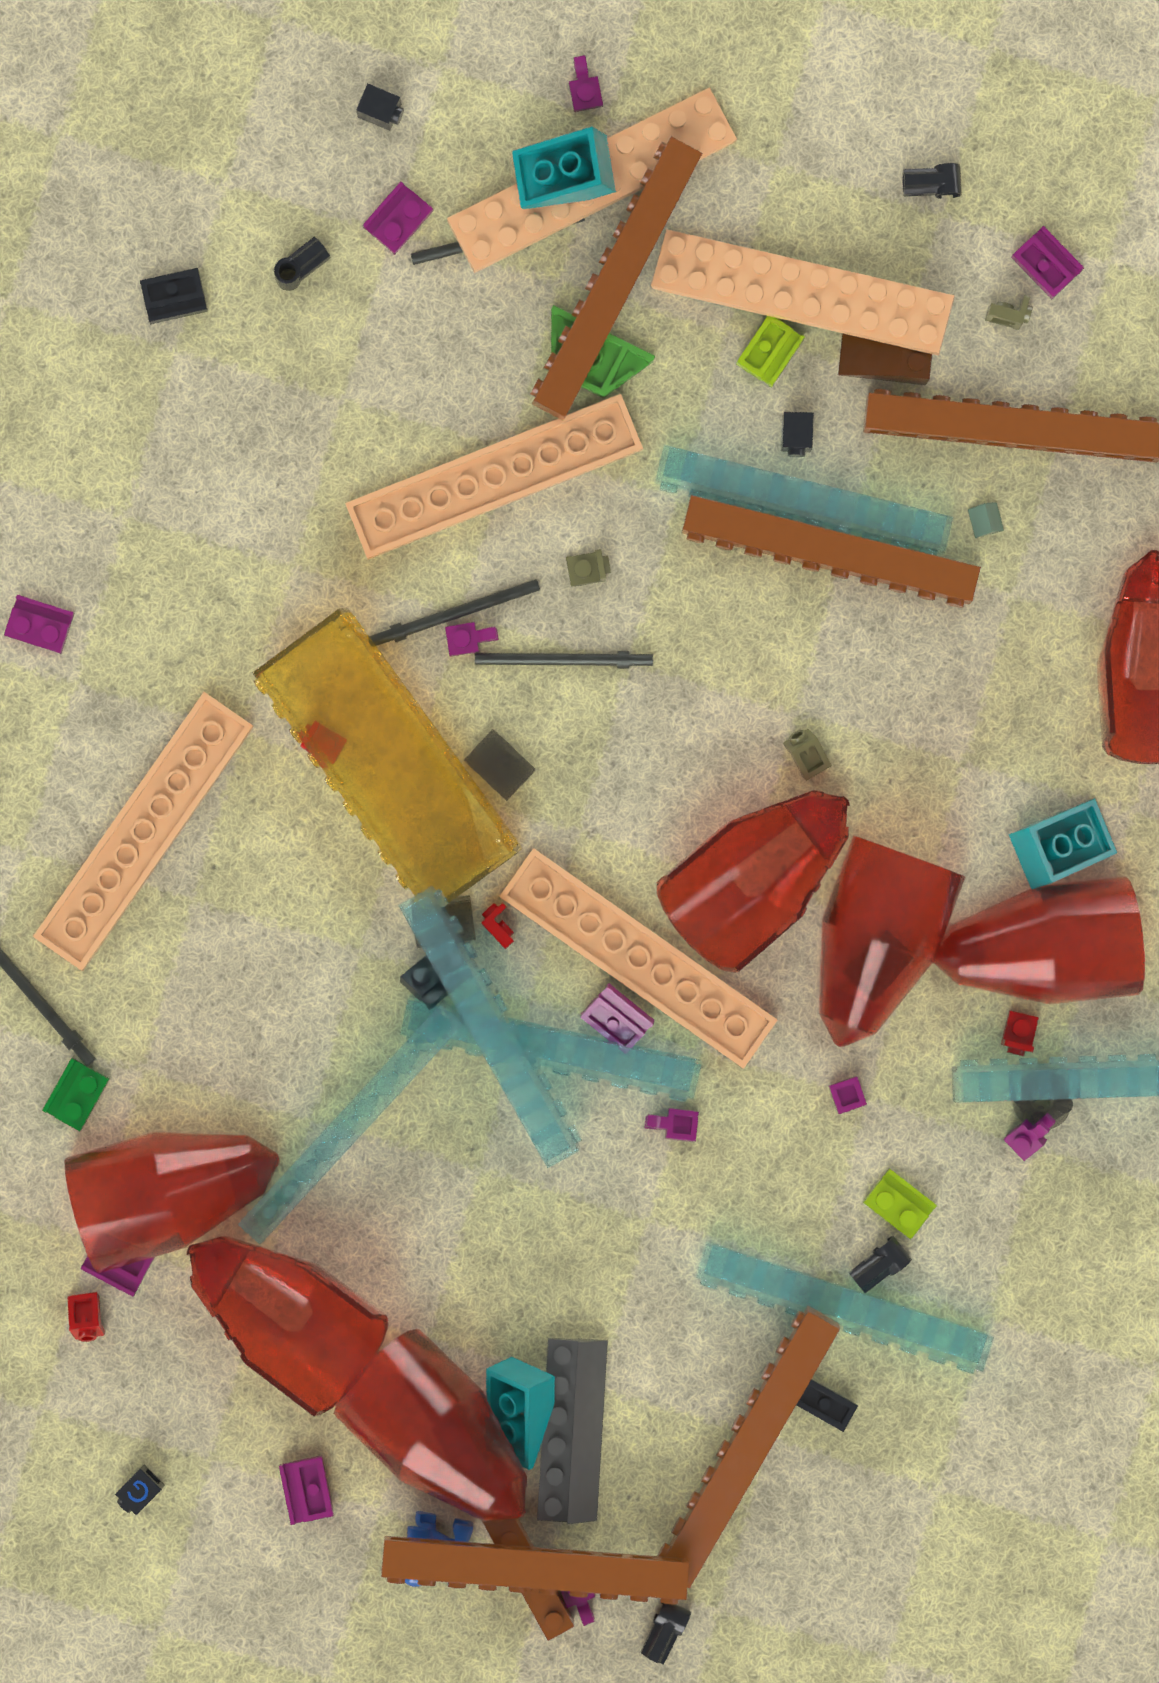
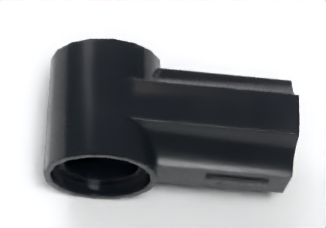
M944 163L936 165L934 168L903 169V196L935 195L938 199H941L943 195H953V198L960 197L962 195L960 164Z
M314 236L289 257L282 258L275 264L274 275L277 285L286 291L296 289L302 280L331 258L330 254ZM291 269L296 274L292 279L285 280L280 277L282 271Z
M894 1236L887 1239L888 1242L882 1247H876L872 1251V1255L848 1272L864 1293H867L887 1276L895 1275L912 1261L911 1257Z
M661 1603L663 1605L660 1612L655 1614L653 1619L654 1625L641 1649V1654L656 1663L664 1665L677 1637L682 1635L690 1619L691 1611L677 1604Z

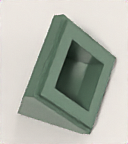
M997 502L984 503L968 509L975 538L1004 531Z

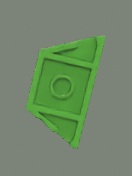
M554 305L551 309V353L558 354L563 344L557 341L565 326L571 328L576 318ZM609 333L581 387L605 398L653 363L655 356Z

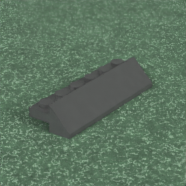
M548 1338L546 1372L555 1376V1404L541 1446L537 1521L567 1522V1524L597 1521L608 1340Z

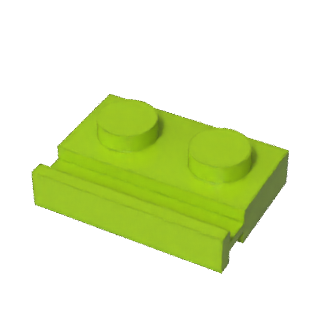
M767 316L736 362V365L772 388L805 339V336L798 334L793 328L779 319Z
M890 1168L863 1201L865 1205L910 1240L937 1207L935 1203Z

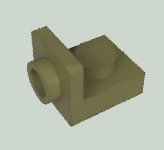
M1024 295L1019 310H1015L1013 305L1006 302L991 303L985 321L1019 330L1023 323L1028 324L1033 306L1028 305L1030 296Z
M601 549L595 550L593 553L566 557L571 587L605 582L606 574L611 573L608 555L602 556Z
M809 729L796 731L790 735L789 740L783 742L806 781L832 766L818 738Z

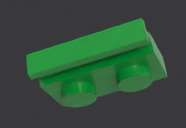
M71 1058L42 1111L80 1132L110 1078Z

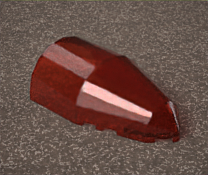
M1150 550L1123 574L1097 660L1102 748L1111 757L1120 761L1137 764H1159L1158 550Z
M811 790L727 821L657 881V896L663 911L674 928L688 945L707 962L723 971L740 972L805 914L806 906L814 893H817L821 886L822 878L827 870L831 869L849 838V827H846L847 807L850 806L849 800L844 796H835L822 791Z
M852 836L823 914L821 925L819 1015L835 1045L844 1047L876 1035L919 979L934 963L966 876L866 839Z
M1126 876L1050 884L1035 889L1030 888L951 924L931 951L930 959L958 985L1045 1004L1139 995L1143 991L1145 979V953L1140 911L1131 881Z
M151 1132L67 1157L64 1160L69 1198L82 1243L93 1268L97 1273H103L187 1248L200 1237L266 1193L270 1181L280 1164L279 1154L249 1135Z
M220 1236L192 1244L187 1249V1255L190 1254L192 1276H190L191 1287L211 1316L217 1318L225 1330L224 1335L226 1338L233 1341L241 1353L240 1358L242 1361L312 1416H319L338 1404L359 1382L374 1361L387 1333L389 1325L387 1315L319 1264L230 1236Z
M420 1329L408 1330L393 1339L358 1372L346 1387L336 1403L333 1414L399 1481L484 1522L519 1519L525 1515L527 1475L510 1442H508L502 1431L501 1424L497 1416L494 1415L484 1391Z

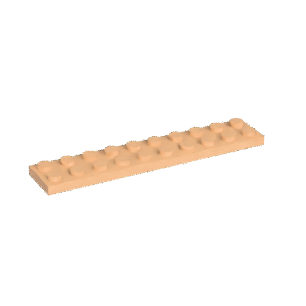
M710 87L607 138L616 189L615 193L587 201L522 209L518 187L515 184L448 217L447 222L473 272L476 273L644 189L645 186L641 185L640 182L648 168L654 170L658 160L653 157L661 142L667 144L671 136L702 152L703 154L699 160L736 142L737 138Z
M666 229L651 287L657 290L938 356L954 302V295Z
M619 394L568 414L563 421L560 419L553 420L345 504L366 557L369 560L643 450L623 397Z
M203 692L33 937L78 969L84 971L254 726Z
M534 848L499 896L743 1069L777 1022L775 1017Z

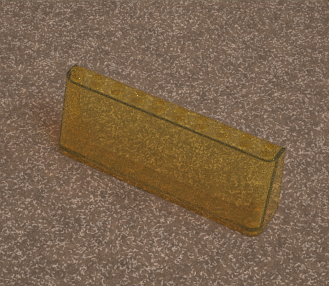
M348 608L337 609L252 672L256 677L254 683L263 695L268 694L274 702L271 705L274 712L280 719L286 718L291 725L289 731L293 738L299 744L303 742L310 751L307 753L309 760L316 768L321 766L327 775L325 781L334 792L339 791L345 799L342 804L352 817L356 815L361 821V831L368 840L374 839L380 848L378 854L387 865L390 863L398 872L395 875L396 879L404 889L409 887L415 896L413 899L415 905L423 914L427 912L429 916H432L522 850L520 843Z

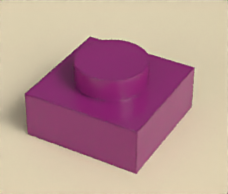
M857 1076L828 1086L838 1114L867 1105Z

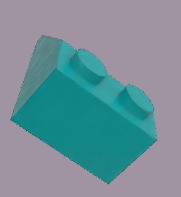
M593 126L512 151L522 209L587 201L616 192L607 135Z
M1095 798L1008 834L1031 890L1056 882L1117 854Z
M514 1357L486 1368V1450L527 1470L534 1467L555 1404V1376Z

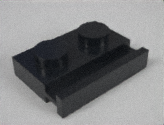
M198 268L140 280L150 325L208 312Z
M443 941L401 975L400 983L420 1002L423 1001L427 1008L431 1010L471 977L474 969L471 966L468 967L464 960Z

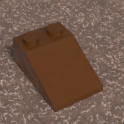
M842 333L838 375L926 385L930 379L932 354Z

